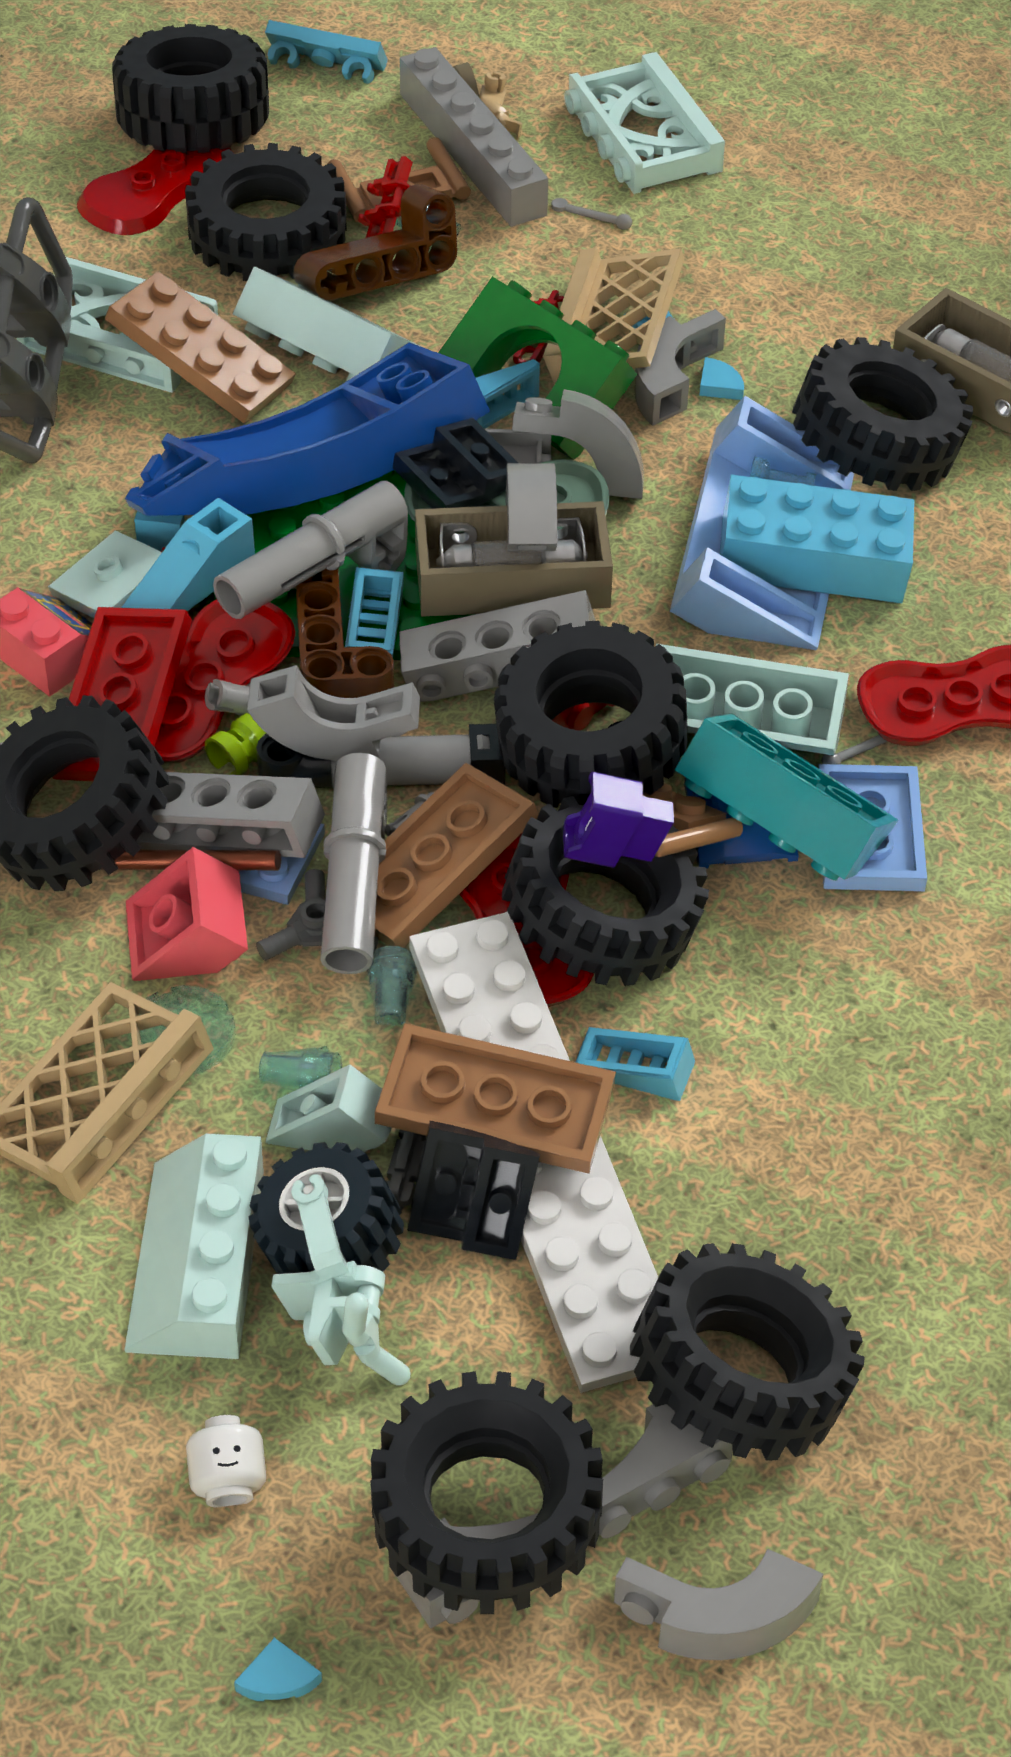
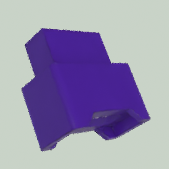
M592 771L588 777L592 792L580 812L568 815L564 821V858L612 868L616 866L621 856L651 862L674 824L673 802L643 796V784L640 781Z

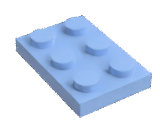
M819 764L818 769L898 819L892 831L857 875L845 880L838 877L836 881L823 876L824 889L925 892L927 870L918 767Z

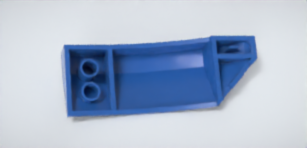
M409 342L337 388L298 407L261 421L217 433L182 439L167 433L161 441L165 451L162 455H152L140 474L144 481L141 488L139 486L131 488L125 500L131 508L146 516L195 515L217 498H220L244 514L291 507L338 494L379 478L394 470L392 467L396 452L433 443L436 427L474 418L478 422V419L489 413L490 409L469 364Z

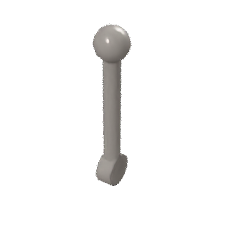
M556 198L551 202L552 209L557 212L567 211L616 224L621 230L629 229L632 225V219L627 214L615 216L570 205L564 198Z
M878 735L837 754L835 753L834 756L824 754L821 761L822 764H841V762L887 741Z

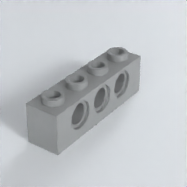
M583 590L400 631L401 673L405 683L413 682L420 696V702L434 701L498 687V678L502 669L507 664H511L510 658L523 645L527 648L531 647V640L545 631L548 635L557 632L556 628L558 626L572 623V627L585 626V621H596L587 592Z
M166 772L169 776V785L159 788L168 799L165 809L154 810L152 813V817L158 823V826L153 834L142 832L136 842L141 849L189 850L192 847L199 850H279L281 857L305 858L325 813L311 778Z

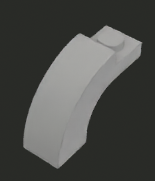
M716 309L682 325L671 316L667 317L651 366L635 369V372L638 374L635 377L634 386L636 403L644 418L652 426L687 410L689 378L681 370L724 348L726 318ZM639 345L637 352H640L641 345Z
M565 389L562 394L561 407L552 406L551 400L538 397L526 398L525 403H516L512 431L562 436L577 442L591 455L597 470L605 478L609 495L642 499L644 467L641 452L628 426L612 409L586 394Z
M507 463L508 551H556L557 489L555 464Z
M295 665L252 678L247 710L259 727L280 744L304 755L338 761L342 756L350 753H366L379 757L381 739L390 736H401L408 731L418 729L420 696L413 682L358 698L335 697L313 687L303 677L298 666Z
M767 1549L757 1568L743 1580L719 1588H702L683 1583L626 1557L616 1575L614 1603L620 1605L622 1612L637 1623L651 1625L653 1622L661 1624L658 1648L687 1658L701 1660L737 1659L767 1650L796 1631L812 1613L819 1601L823 1573Z

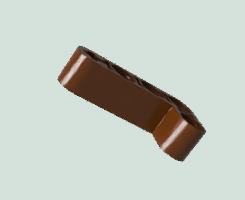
M414 184L410 186L401 198L402 229L303 254L294 266L293 275L295 282L299 287L320 298L335 300L448 270L454 264L458 250L454 201L450 196L426 185Z
M326 568L297 585L296 600L300 671L307 682L323 693L340 698H358L394 688V660L387 650L374 646H343L338 568L336 570H328Z

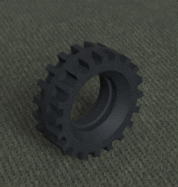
M268 143L267 149L255 150L254 145L249 144L244 145V152L234 154L228 149L221 152L222 160L216 162L209 158L204 161V173L194 171L190 176L191 186L186 185L188 237L191 240L192 250L195 255L202 253L203 264L207 267L218 263L220 265V274L227 277L235 271L242 273L243 281H248L255 266L275 276L289 273L293 280L294 266L303 254L343 244L346 241L345 231H347L344 180L342 177L336 176V167L332 163L322 166L320 155L314 152L308 157L301 154V147L292 145L289 151L278 150V143ZM261 200L286 201L301 206L290 214L270 219L250 218L232 210L244 203Z
M857 337L854 345H850L844 338L838 339L833 348L825 344L821 347L818 356L814 355L793 406L792 413L796 414L793 422L795 429L805 431L801 439L805 446H816L819 449L817 458L823 463L832 460L840 465L839 473L846 477L850 472L863 477L862 483L872 486L874 480L884 482L887 490L897 491L900 484H906L911 491H918L921 489L923 482L933 487L938 484L941 476L946 478L972 425L973 421L970 419L973 414V406L965 404L968 394L964 389L953 388L956 379L950 373L941 375L935 370L937 363L933 360L927 359L923 362L913 357L915 351L905 347L903 352L892 349L889 341L880 340L877 346L870 345L865 337ZM862 400L880 404L902 415L907 420L886 416L870 408Z
M85 695L82 696L78 706H74L65 697L57 699L56 709L46 713L41 706L31 710L32 720L21 727L16 721L6 727L11 735L0 744V863L14 879L19 882L23 878L33 889L40 890L46 881L55 892L65 891L67 882L71 879H75L81 887L92 884V873L103 868L110 875L119 868L115 860L124 852H128L133 857L141 849L136 842L142 832L153 834L158 826V823L152 817L153 811L165 809L168 799L159 789L169 785V776L161 767L165 763L161 755L125 710L121 712L117 705L108 699L100 706L93 696ZM92 757L99 758V769L94 781L78 801L61 812L43 818L27 817V811L32 799L50 778L71 764Z
M573 796L563 798L558 811L551 804L545 805L541 808L537 820L531 817L526 823L504 877L506 882L502 889V900L510 901L507 912L513 923L521 922L523 924L519 934L520 940L525 945L537 942L543 948L539 958L547 964H550L555 958L568 964L566 974L577 978L580 970L594 973L596 984L607 985L610 976H620L624 986L636 984L641 972L650 981L660 978L665 966L672 970L678 963L682 953L685 952L709 898V889L702 888L708 877L706 868L693 867L698 855L696 849L693 848L663 857L654 856L651 862L621 856L614 868L564 858V821L568 815L580 812L584 805H579ZM672 825L668 834L679 830ZM586 872L600 874L619 882L636 896L645 911V917L628 919L608 916L585 906L561 886L559 877L571 873Z
M711 1243L703 1244L698 1256L695 1257L687 1249L678 1254L673 1265L667 1263L662 1269L632 1331L636 1334L630 1344V1355L640 1358L634 1369L635 1376L638 1381H651L654 1385L648 1399L655 1407L664 1404L671 1407L675 1411L671 1423L680 1430L691 1424L704 1432L701 1443L713 1448L717 1439L732 1444L733 1456L746 1458L751 1448L761 1449L766 1461L779 1459L785 1447L789 1449L794 1457L806 1453L811 1442L819 1446L825 1440L831 1427L834 1426L858 1383L859 1378L857 1377L864 1367L865 1357L856 1354L863 1342L860 1331L846 1329L852 1317L847 1307L834 1308L828 1301L833 1292L828 1286L822 1283L813 1287L803 1279L806 1269L796 1263L791 1270L775 1264L776 1254L764 1250L761 1257L757 1258L747 1255L745 1245L732 1243L728 1253H720L715 1244ZM708 1330L731 1332L752 1340L775 1358L785 1371L788 1383L764 1381L735 1370L713 1354L697 1333Z
M476 1371L462 1373V1386L451 1390L446 1389L441 1379L428 1384L429 1400L423 1404L409 1396L400 1404L401 1422L396 1424L386 1420L381 1429V1450L373 1449L371 1456L372 1480H370L372 1518H374L375 1538L379 1549L387 1547L391 1570L397 1577L408 1570L412 1574L413 1591L423 1598L427 1596L433 1587L443 1591L444 1607L455 1611L459 1610L463 1598L480 1600V1614H494V1600L507 1598L513 1599L518 1611L530 1607V1591L542 1587L549 1597L561 1591L562 1573L569 1570L578 1575L585 1566L587 1546L595 1548L599 1537V1520L602 1517L603 1458L600 1447H592L593 1429L587 1419L577 1423L572 1421L573 1403L564 1395L559 1397L553 1404L544 1399V1383L531 1379L526 1390L511 1386V1373L497 1371L495 1384H478ZM478 1457L502 1458L528 1469L539 1481L543 1493V1504L535 1520L515 1534L495 1539L466 1537L444 1526L435 1516L431 1504L433 1485L442 1473L458 1462Z

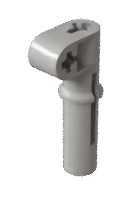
M380 481L323 515L311 514L302 521L303 526L216 576L213 587L218 602L230 616L235 619H241L326 568L328 570H336L344 564L346 556L362 568L396 571L405 557L407 548L408 510L400 491L392 483Z
M350 753L342 756L336 763L331 833L324 839L323 845L325 847L324 855L329 860L320 960L322 965L328 970L342 974H358L366 971L372 965L379 863L386 856V767L384 762L378 757L366 753Z

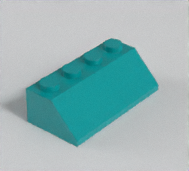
M734 714L705 718L675 768V771L687 778L684 784L690 790L708 799L714 795L729 805L726 811L733 818L749 826L756 822L771 832L768 839L772 843L790 853H794L796 849L813 859L810 865L814 870L835 881L838 877L845 880L857 875L898 821L897 818Z

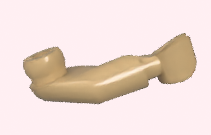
M487 72L484 78L485 84L481 87L479 98L508 132H513L516 134V138H520L522 123L510 119L508 112L502 107L507 92L505 88L506 76L501 72Z

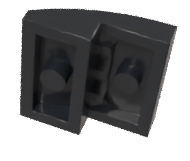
M474 418L436 427L433 443L396 452L392 468L432 509L478 507L504 492L507 484V463L518 462Z
M430 1120L408 1217L407 1231L462 1241L461 1250L516 1260L540 1154L488 1134Z

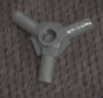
M311 869L305 873L306 901L301 903L287 922V928L256 943L257 950L263 960L267 961L297 945H302V947L321 946L326 901L325 873L322 870ZM377 936L374 937L373 954L377 948L379 938Z

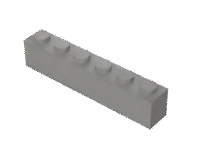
M436 47L421 49L416 53L400 57V95L433 135L442 141L448 153L509 226L513 227L547 216L548 177Z

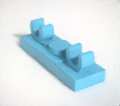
M272 20L268 21L265 34L271 44L268 50V60L273 65L278 62L281 55L289 54L287 63L290 68L295 69L300 64L299 54L307 55L314 63L321 66L332 67L334 63L343 64L342 74L347 80L352 77L355 70L364 69L362 79L364 83L369 84L374 80L373 69L384 71L388 61L381 42Z

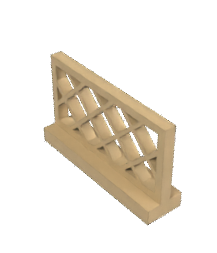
M597 247L582 249L560 307V311L564 314L562 320L570 325L575 320H578L592 331L608 322L610 325L597 332L594 340L605 345L608 340L623 333L625 336L615 342L623 350L627 351L636 344L641 345L640 352L628 353L630 356L626 362L633 369L650 367L685 260L682 249L678 248L601 259ZM666 266L654 275L650 273L658 267ZM626 272L615 280L610 279L613 273ZM639 279L643 281L630 291L625 289ZM654 290L659 291V293L655 294L645 302L641 300L643 297L653 292ZM616 295L619 297L607 306H602V303L609 300L613 296ZM628 307H634L633 310L629 311L622 317L619 318L616 316ZM646 316L650 318V320L638 328L632 327ZM548 343L543 358L555 385L561 370L562 356L559 346Z
M110 982L0 1103V1131L7 1123L26 1119V1134L6 1139L0 1137V1155L53 1183L62 1195L78 1204L213 1051V1045L200 1016L186 1009L176 1014ZM115 1003L129 1009L130 1018L102 1025L103 1016ZM160 1025L167 1027L155 1041L141 1044L140 1030ZM131 1033L132 1047L105 1053V1039ZM95 1042L96 1056L68 1062V1055L77 1046ZM134 1062V1065L122 1079L107 1082L106 1068ZM97 1071V1086L71 1092V1077ZM60 1080L61 1095L34 1101V1093L43 1084ZM100 1100V1104L86 1119L73 1122L72 1107ZM63 1109L64 1124L36 1131L35 1116ZM65 1139L63 1146L48 1162L38 1157L37 1146Z

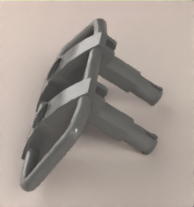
M31 197L23 198L17 203L6 243H0V417H20L26 424L33 425V429L28 443L0 430V450L24 462L36 463L43 455L51 426H54L58 405L57 389L64 348L68 346L71 328L70 313L73 275L42 206ZM30 224L54 274L47 272L38 263L22 253ZM33 337L41 346L47 347L44 362L40 354L32 352L15 338Z

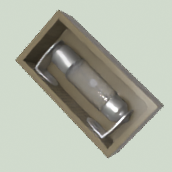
M945 288L895 330L893 349L903 352L905 347L915 351L913 357L923 362L927 359L936 362L935 370L941 375L950 373L956 379L953 384L954 389H964L968 398L965 404L973 406V415L1011 434V320Z
M604 502L557 503V527L561 526L564 528L557 530L556 551H508L507 505L415 509V552L421 617L480 614L583 590L587 592L592 609L611 608L613 563ZM465 531L463 534H456L455 532Z

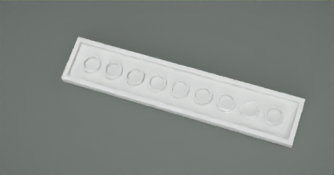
M508 912L409 936V949L441 1032L570 1061L513 920L510 919ZM600 1136L589 1174L541 1162L538 1163L521 1237L524 1250L580 1393L636 1377L634 1369L640 1358L630 1355V1344L636 1334L632 1331L658 1279L652 1260Z

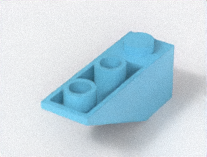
M220 498L211 502L184 522L121 608L190 610L214 592L213 582L216 576L255 554L252 518Z

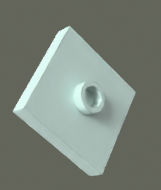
M115 530L51 583L48 588L53 597L59 598L68 606L94 618L98 607L121 608L162 552Z

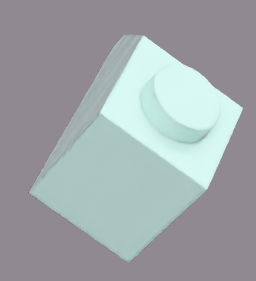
M347 1065L277 1099L266 1143L312 1150L315 1143L326 1142L327 1146L332 1148L336 1142L348 1144L351 1151L356 1148L364 1152L375 1149L385 1143L391 1131V1127L375 1124V1109L382 1088L352 1065Z

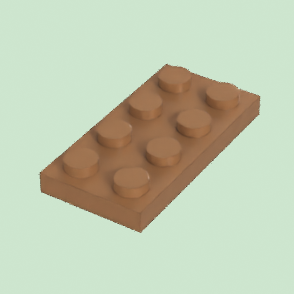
M159 271L110 305L105 316L106 321L243 423H246L278 397L292 383L296 375L295 372L281 363L278 358L266 352L243 332L234 328L215 314L208 306L199 302Z
M467 763L463 764L385 839L386 856L379 863L375 936L397 952L403 950L409 944V936L419 934L524 831L526 823L531 817L535 819L538 817L539 812L535 803Z
M404 1023L375 1109V1124L421 1135H427L430 1120L488 1134L533 1150L540 1154L539 1162L589 1174L614 1088L616 1072Z

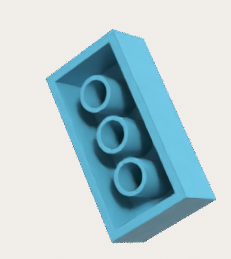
M731 474L722 518L720 555L773 586L902 604L913 565L914 499Z

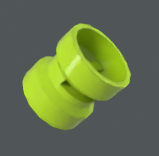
M245 713L232 721L227 732L219 731L206 739L205 751L207 757L217 769H220L228 762L232 763L235 770L228 775H243L247 772L252 761L257 762L256 747L258 741L266 732L259 727L249 713Z

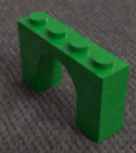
M493 276L438 352L469 364L476 378L501 370L512 355L526 346L536 343L557 345L562 356L561 370L555 385L545 399L551 400L552 406L561 407L562 394L565 389L586 394L613 410L638 375L626 362L630 355L620 346L610 340L605 345H602L594 340L597 336L596 333L580 321L575 320L572 325L562 320L564 314L551 303L542 300L540 305L530 300L532 294L517 282L511 280L506 285ZM551 435V446L573 460L579 457L585 449L569 438Z

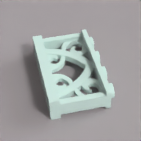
M657 52L642 55V62L585 76H580L578 73L569 74V90H566L564 94L568 112L578 116L581 120L584 134L587 137L592 136L597 142L601 158L603 160H610L614 166L617 180L620 183L625 182L633 194L640 193L642 188L705 172L707 175L723 172L725 140ZM597 99H600V101H603L605 103L600 104V102ZM653 102L655 106H649L647 104ZM632 109L647 117L666 119L659 126L657 137L622 127L621 124ZM670 132H676L677 134L671 133V138H666V135ZM654 154L662 155V157L654 158ZM639 156H644L647 160L642 161Z
M66 257L72 270V295H75L76 305L71 306V328L68 346L64 348L63 361L173 393L180 384V375L124 333L116 334L100 329L99 323L95 319L105 316L110 305L144 282L145 279ZM187 292L218 315L216 300ZM33 337L16 338L31 351L45 355L47 347L41 346Z

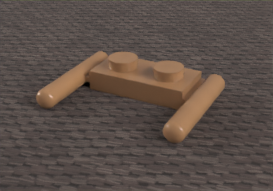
M437 137L429 139L426 147L436 166L410 171L407 183L410 186L414 184L426 185L450 196L451 199L452 197H456L459 200L467 199L471 194V189L444 144ZM332 159L327 164L332 163L336 167V176L343 178L346 205L354 220L360 223L358 221L359 214H364L365 210L374 209L376 205L381 203L382 196H375L367 191L368 183L373 184L376 179L360 182V188H355L342 163L337 159Z
M664 783V786L650 796L646 792L643 793L645 797L673 802V826L679 830L667 834L655 854L656 857H663L739 837L743 832L742 822L733 817L726 819L725 812L706 805V801L700 797L683 796L673 792L672 787Z

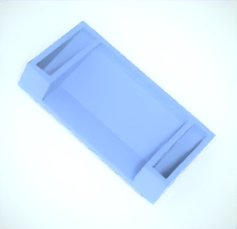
M744 396L716 428L670 612L710 634L816 650L821 636L829 597L828 593L773 586L720 555L722 518L730 476L732 474L851 490L854 473L850 472L846 477L838 472L840 465L834 461L829 460L823 463L817 458L819 449L816 446L806 447L801 439L805 431L796 430L792 423Z

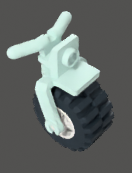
M326 1142L315 1143L313 1149L306 1152L301 1147L291 1152L293 1157L288 1161L283 1162L280 1159L271 1166L274 1173L270 1177L263 1176L257 1184L261 1193L252 1195L249 1205L253 1211V1214L248 1216L250 1228L254 1232L253 1237L277 1273L273 1275L271 1287L290 1317L294 1320H304L303 1331L305 1341L309 1346L313 1347L323 1365H337L348 1343H350L362 1363L392 1384L404 1385L410 1379V1369L406 1364L379 1346L378 1328L381 1312L378 1308L379 1299L384 1291L386 1277L383 1272L390 1265L387 1256L388 1254H397L401 1245L397 1236L403 1234L404 1222L400 1217L402 1211L399 1203L374 1160H370L367 1154L359 1148L351 1151L348 1144L336 1142L332 1148H329Z

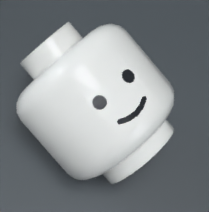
M220 1415L211 1417L205 1421V1428L192 1434L187 1441L189 1485L197 1496L206 1498L208 1506L224 1507L247 1504L254 1499L253 1493L260 1490L266 1482L262 1436L256 1428L240 1424L238 1416Z

